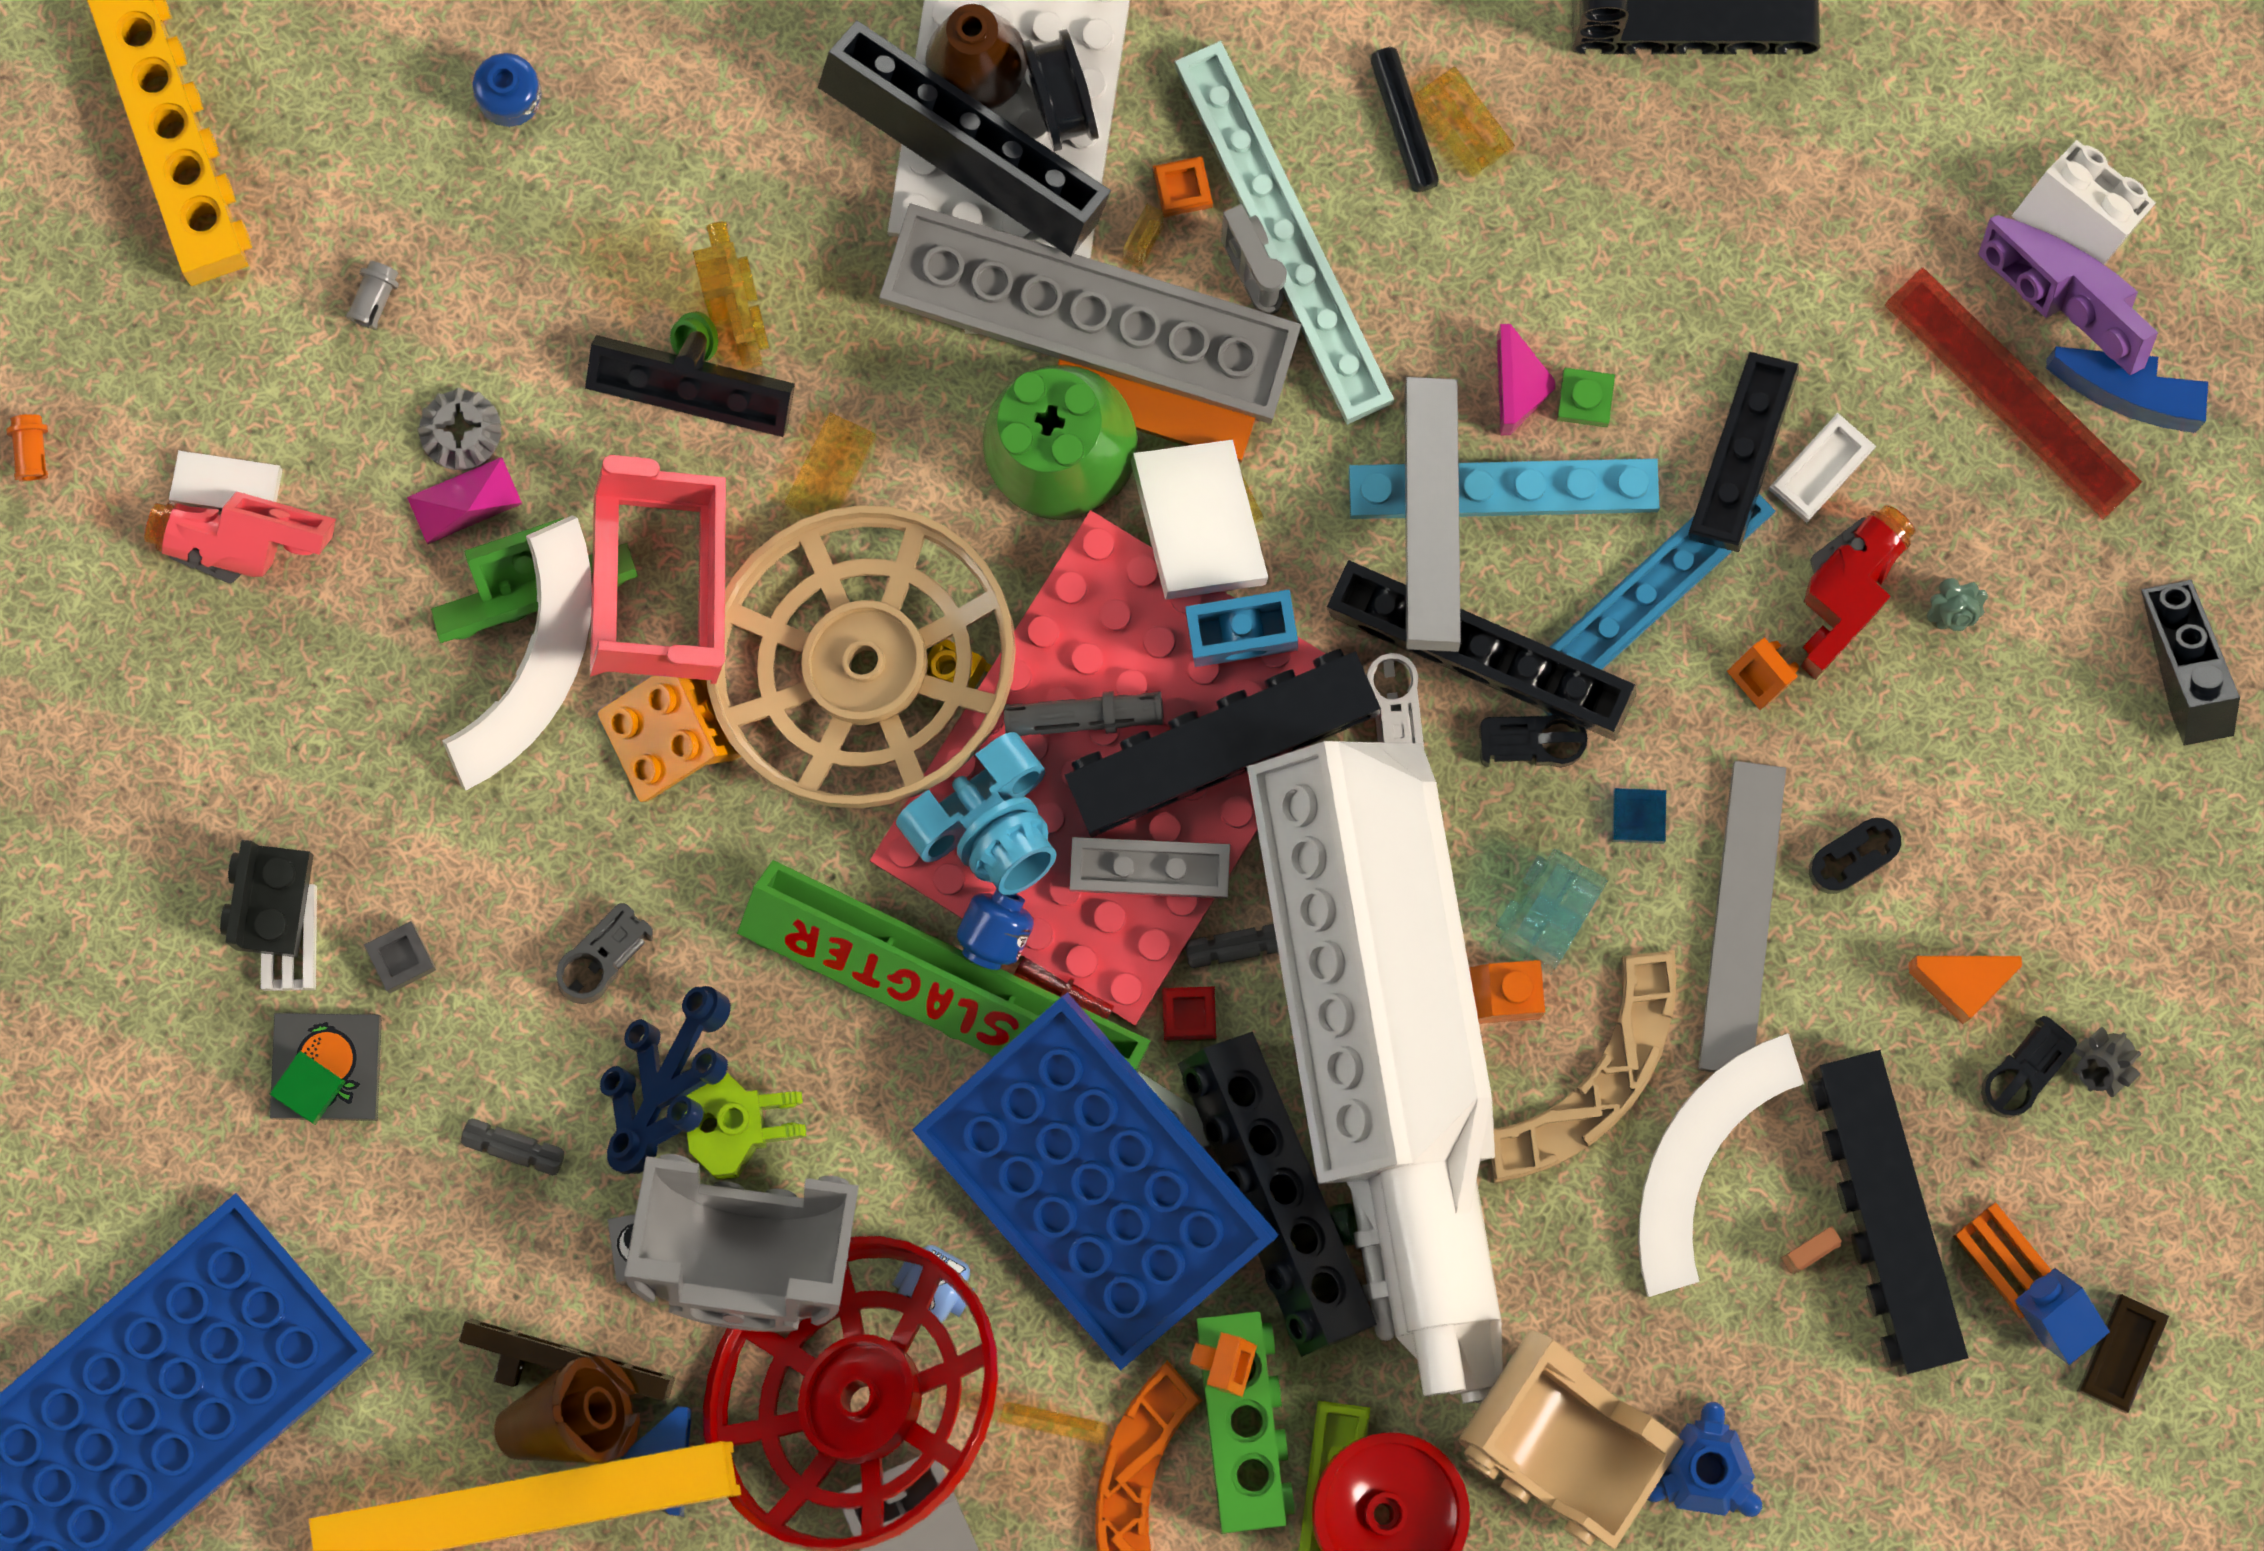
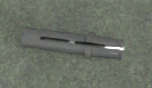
M1114 691L1103 692L1102 697L1030 704H1005L1004 708L1005 732H1015L1019 736L1105 729L1106 734L1117 733V728L1164 725L1161 691L1117 696L1114 695Z

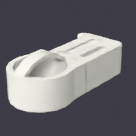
M1388 653L1379 656L1371 663L1366 672V676L1381 708L1380 716L1375 717L1377 740L1379 743H1420L1424 748L1416 667L1409 658L1401 654ZM1394 661H1398L1405 665L1411 676L1410 686L1407 690L1408 693L1401 698H1398L1397 692L1387 693V698L1380 695L1373 682L1374 673L1377 669L1376 666L1383 662L1385 678L1395 677Z

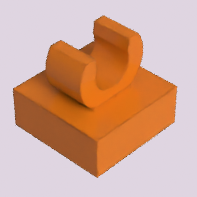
M1765 637L1754 644L1727 670V673L1759 710L1772 702L1798 677L1796 672L1799 669L1796 661L1788 665L1777 652L1782 646L1779 641L1769 643Z
M1221 1332L1217 1349L1195 1343L1190 1364L1210 1371L1207 1385L1222 1392L1243 1397L1257 1345L1241 1337Z

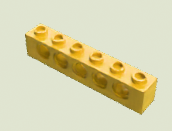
M87 0L182 274L192 287L248 267L249 264L244 251L252 249V243L243 220L240 219L234 222L228 205L235 203L236 198L227 174L224 173L217 176L212 159L220 156V152L210 127L201 129L196 113L203 111L204 107L194 81L186 84L184 82L180 67L187 65L188 61L179 37L176 35L169 38L164 25V21L172 19L167 1ZM140 31L152 32L151 38L146 44L138 47L130 46L131 38ZM158 76L168 78V82L162 90L154 93L145 91L151 79ZM172 122L184 123V128L177 137L171 139L161 137L163 129ZM188 168L200 169V175L195 182L188 185L177 183L179 175ZM204 214L217 215L216 222L210 229L206 231L193 230L194 223L200 216Z

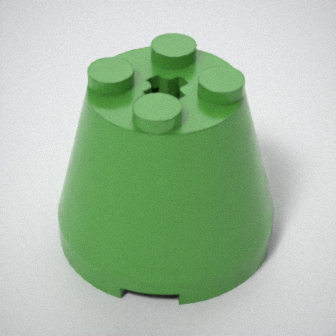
M1071 365L1045 366L1021 374L996 398L988 413L983 431L985 462L993 481L1000 491L1020 509L1032 515L1052 520H1070L1083 517V514L1101 507L1114 495L1117 496L1132 474V455L1138 452V436L1135 421L1128 404L1120 392L1097 373ZM1061 422L1064 423L1063 428H1058Z

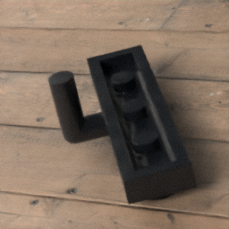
M694 331L688 335L678 355L596 335L591 343L585 389L784 437L789 423L795 383L705 362L707 338L702 332Z

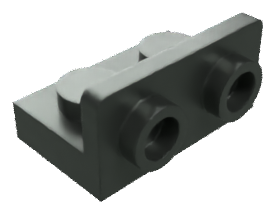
M241 840L239 853L233 852L228 869L229 883L234 884L231 904L224 905L220 920L221 935H226V944L237 951L298 958L314 856L310 851L259 846L253 841Z

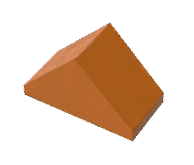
M1916 956L1909 962V973L1957 1020L1964 1024L2022 967V956Z

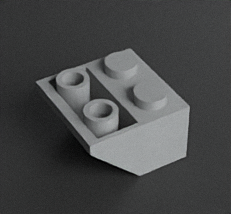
M919 1457L884 1472L883 1484L892 1481L904 1473ZM934 1461L931 1467L913 1485L895 1497L884 1501L883 1526L892 1523L915 1508L940 1484L946 1476L945 1470L940 1463ZM862 1482L839 1493L862 1492ZM954 1491L927 1518L901 1535L875 1546L859 1549L860 1551H979ZM862 1508L842 1509L853 1536L861 1535Z

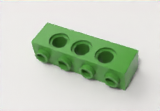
M1260 1311L1197 1318L1198 1344L1217 1349L1222 1332L1241 1337L1257 1345L1253 1359L1255 1373L1253 1378L1247 1382L1243 1397L1228 1394L1207 1385L1210 1371L1201 1369L1221 1534L1287 1526L1285 1515L1295 1514L1292 1484L1291 1482L1281 1483L1279 1468L1280 1461H1288V1449L1285 1429H1275L1272 1408L1282 1407L1278 1375L1268 1376L1266 1355L1275 1354L1272 1322L1262 1323ZM1241 1407L1254 1409L1261 1418V1428L1252 1437H1241L1231 1427V1416L1235 1410ZM1255 1460L1266 1468L1268 1479L1262 1489L1248 1491L1239 1484L1237 1471L1239 1466L1245 1461Z

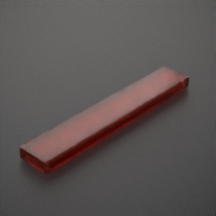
M1922 267L1887 300L1885 306L2103 520L2142 483L2109 448L1925 268Z

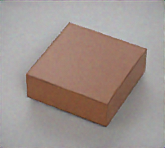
M1830 1226L1781 1257L1790 1273L1796 1274L1841 1246L1840 1243L1842 1241L1834 1228Z

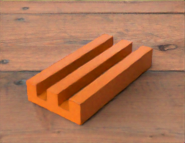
M1995 1202L1959 1230L1953 1237L2017 1316L2022 1319L2024 1315L2014 1301L2019 1295L1970 1236L1977 1231L2025 1291L2030 1288L2034 1281L1987 1225L1989 1220L1992 1219L2039 1277L2047 1275L2051 1269Z

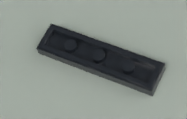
M1749 351L1689 530V540L1739 553L1799 374V363Z

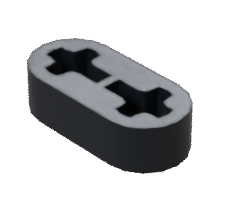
M1872 818L1840 836L1813 856L1809 864V877L1812 884L1824 893L1837 894L1847 890L1882 868L1898 854L1901 848L1899 829L1885 818ZM1872 829L1876 835L1883 832L1888 835L1889 841L1884 845L1887 854L1882 855L1876 849L1861 857L1857 849L1868 841L1869 835L1866 832L1867 830ZM1849 855L1853 863L1841 872L1844 881L1838 882L1834 877L1825 880L1822 877L1821 871L1826 866L1823 858L1828 856L1831 861L1837 862Z

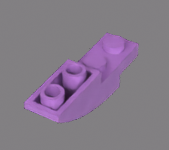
M1999 215L1989 219L1978 254L1986 261L1990 268L2002 276L2020 293L2024 300L2029 302L2045 318L2062 311L2074 325L2079 327L2109 358L2113 359L2129 375L2145 368L2158 332L2132 308L2138 293L2132 286L2092 256L2045 231Z

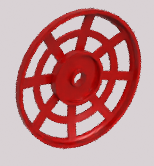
M854 1236L850 1238L840 1306L837 1314L829 1321L818 1326L811 1323L812 1318L803 1319L798 1325V1330H792L786 1339L772 1331H749L727 1328L717 1346L708 1373L703 1402L705 1444L724 1441L733 1442V1446L762 1441L763 1450L772 1469L780 1480L790 1488L767 1513L757 1504L744 1486L732 1456L736 1485H740L741 1495L729 1497L728 1500L736 1511L757 1529L787 1545L810 1551H852L872 1547L901 1535L927 1518L952 1494L970 1470L985 1441L995 1408L998 1385L997 1347L990 1320L981 1301L962 1275L934 1253L908 1241L884 1236ZM889 1258L918 1264L923 1269L913 1294L909 1298L902 1294L884 1290L856 1292L848 1262L860 1259ZM941 1279L951 1286L966 1304L979 1330L982 1344L960 1355L957 1354L956 1347L948 1330L937 1316L928 1310ZM889 1309L901 1312L903 1316L890 1341L876 1335L865 1334L860 1310ZM840 1317L843 1339L827 1347L817 1358L801 1349L819 1329ZM923 1325L934 1338L942 1354L943 1363L919 1372L907 1351L920 1326ZM747 1339L774 1358L768 1367L761 1389L759 1419L728 1425V1406L732 1382L736 1373L739 1354ZM789 1367L805 1376L799 1391L798 1410L777 1415L780 1389ZM984 1367L980 1406L971 1434L964 1448L960 1451L947 1441L953 1431L959 1412L962 1392L961 1378ZM947 1385L944 1411L934 1434L916 1423L921 1409L922 1394ZM868 1387L869 1400L861 1410L852 1412L850 1404L854 1393L860 1388ZM804 1432L809 1442L819 1450L802 1475L797 1473L787 1459L780 1437ZM904 1441L923 1452L918 1460L904 1473L892 1481L883 1484L882 1458L892 1453ZM838 1461L845 1464L861 1465L862 1492L836 1493L821 1489L819 1486ZM934 1461L949 1469V1472L940 1484L915 1508L892 1523L883 1526L885 1500L895 1497L913 1485L931 1467ZM807 1500L816 1505L833 1509L862 1508L861 1535L849 1538L817 1537L798 1532L786 1526V1523Z

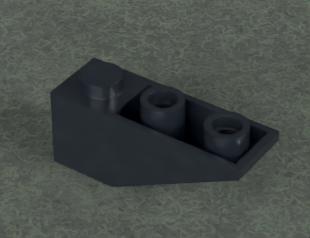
M2192 580L2142 589L2141 592L2170 713L2183 745L2234 736L2240 696Z

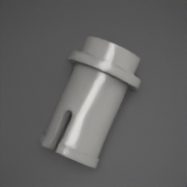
M370 261L367 269L361 268L360 275L363 276L350 311L346 314V318L350 321L356 320L355 323L376 330L392 289L397 290L399 283L396 281L398 276L396 270L379 262Z

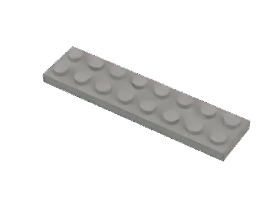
M909 203L879 296L880 304L1152 388L1255 417L1256 420L1269 424L1272 423L1302 325L1077 254L1069 257L1057 248Z

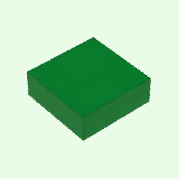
M299 1051L270 1092V1095L316 1125L345 1084V1081Z

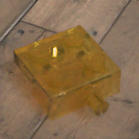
M720 221L706 226L711 247L695 250L693 255L709 318L715 326L731 322L743 370L763 365L760 350L769 349V344L759 304L750 307L748 302L758 300L748 257L737 258L734 243L729 238L727 222Z

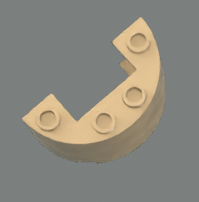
M1529 1330L1458 1438L1459 1443L1466 1449L1463 1454L1469 1458L1467 1463L1488 1478L1494 1480L1497 1474L1503 1477L1504 1481L1500 1488L1518 1501L1527 1505L1532 1497L1568 1521L1564 1530L1582 1543L1591 1547L1595 1539L1615 1550L1684 1441L1655 1418L1619 1400L1583 1371L1586 1364L1557 1341L1542 1333Z

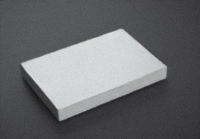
M1233 440L1133 453L1131 465L1165 600L1266 585L1268 574Z

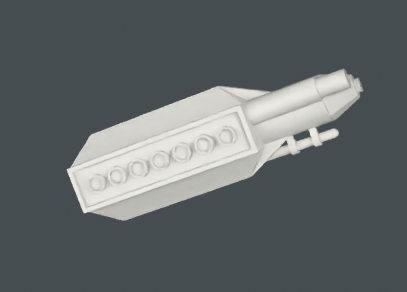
M1323 741L1247 766L1318 1184L1347 1182L1351 1189L1358 1232L1353 1233L1355 1248L1361 1249L1367 1281L1366 1285H1362V1289L1367 1301H1370L1371 1310L1377 1323L1374 1326L1377 1337L1380 1340L1389 1341L1396 1336L1417 1359L1423 1396L1445 1393L1461 1394L1463 1404L1481 1403L1503 1371L1501 1315L1477 1185L1480 1161L1495 1158L1492 1095L1437 785L1423 745L1420 743Z

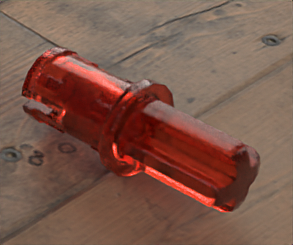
M1023 959L1013 974L1059 997L1068 992L1080 1007L1105 1019H1108L1115 1006L1073 984L1074 978L1070 977L1066 983L1050 971L1028 959Z

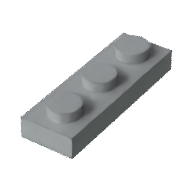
M1072 837L1070 892L1228 899L1230 844Z

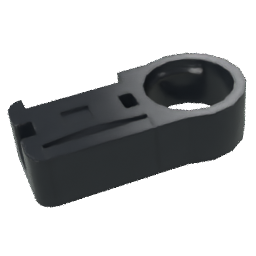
M1555 715L1487 717L1482 720L1479 726V738L1481 739L1480 761L1482 765L1489 767L1490 759H1494V762L1532 761V758H1535V766L1550 765L1559 768L1571 766L1580 759L1586 749L1588 740L1586 729ZM1559 723L1568 725L1577 731L1542 733L1544 728L1547 729L1551 725ZM1575 742L1580 743V748L1573 756L1561 759L1548 754L1542 744Z
M2047 1016L2038 1018L2035 1022L2039 1026L2036 1025L2013 1052L2012 1055L2015 1058L2007 1055L1994 1070L1986 1075L1982 1083L1981 1095L1984 1104L1990 1112L1999 1117L2006 1118L2019 1116L2032 1107L2037 1095L2074 1052L2073 1050L2077 1046L2075 1038ZM2006 1071L2017 1074L1994 1101L1990 1092L1992 1080L1997 1075L2003 1074ZM2026 1083L2028 1090H2026V1098L2023 1104L2014 1110L2003 1109L2021 1086Z

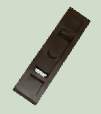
M475 1319L464 1322L459 1339L460 1343L500 1354L494 1382L510 1387L519 1384L525 1361L559 1370L576 1358L600 1356ZM608 1358L622 1368L632 1382L636 1394L662 1401L670 1398L676 1377Z

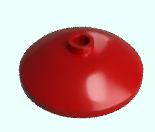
M1396 1432L1377 1433L1351 1442L1341 1449L1327 1464L1314 1492L1312 1523L1321 1551H1462L1469 1531L1470 1504L1461 1475L1455 1465L1441 1450L1424 1439L1413 1435ZM1379 1504L1385 1505L1389 1510V1519L1384 1524H1379L1374 1518V1510Z

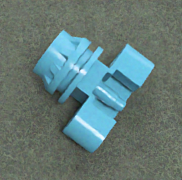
M1010 732L999 736L975 754L985 769L970 781L965 776H959L954 779L952 787L955 792L940 803L928 789L908 804L896 819V826L924 862L939 860L957 847V855L963 864L969 866L973 874L980 880L993 883L1003 895H1013L1034 885L1050 870L1056 859V850L1048 841L1047 823L1038 814L1035 804L1029 798L1024 797L1042 781L1045 775V768L1021 737L1015 732Z

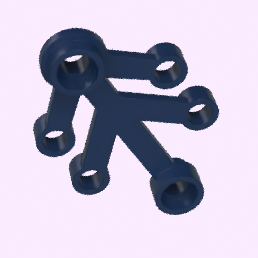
M711 986L694 987L685 995L682 1002V1010L686 1019L662 1066L660 1065L658 1044L661 1037L659 1029L642 1019L634 1021L627 1028L624 1041L628 1048L637 1052L643 1093V1102L637 1114L632 1097L636 1088L635 1076L619 1066H613L601 1078V1092L613 1101L617 1130L609 1141L607 1160L610 1167L621 1174L642 1173L646 1156L656 1158L657 1145L682 1131L691 1132L696 1129L702 1121L703 1108L699 1103L686 1095L706 1084H716L726 1075L728 1069L727 1059L711 1048L699 1051L692 1061L691 1069L680 1074L702 1031L706 1033L717 1031L725 1024L731 1010L730 1000L726 995ZM669 1105L667 1117L655 1122L661 1110Z

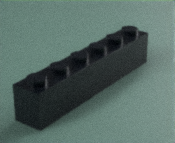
M858 20L855 21L828 52L818 84L820 90L1069 257L1075 253L1097 226L1111 193L1110 189Z
M1342 649L1331 651L1313 660L1315 668L1298 676L1295 675L1293 669L1284 671L1265 681L1267 689L1251 696H1247L1245 690L1232 693L1216 702L1219 708L1216 711L1199 717L1197 710L1185 713L1169 721L1170 730L1151 738L1149 731H1144L1121 741L1119 744L1122 750L1103 758L1099 751L1072 762L1071 765L1074 771L1065 774V778L1090 837L1093 838L1248 772L1247 766L1302 749L1380 716V705L1356 651L1345 656Z
M1881 1050L1819 1065L1812 1071L1814 1080L1808 1081L1809 1095L1815 1111L1824 1110L1829 1130L1822 1132L1823 1144L1829 1161H1838L1843 1182L1837 1183V1193L1844 1213L1853 1212L1858 1233L1851 1234L1852 1246L1858 1263L1860 1265L1867 1263L1873 1284L1866 1285V1294L1873 1315H1882L1887 1336L1881 1337L1880 1342L1887 1366L1889 1368L1897 1367L1899 1377L1968 1359V1353Z

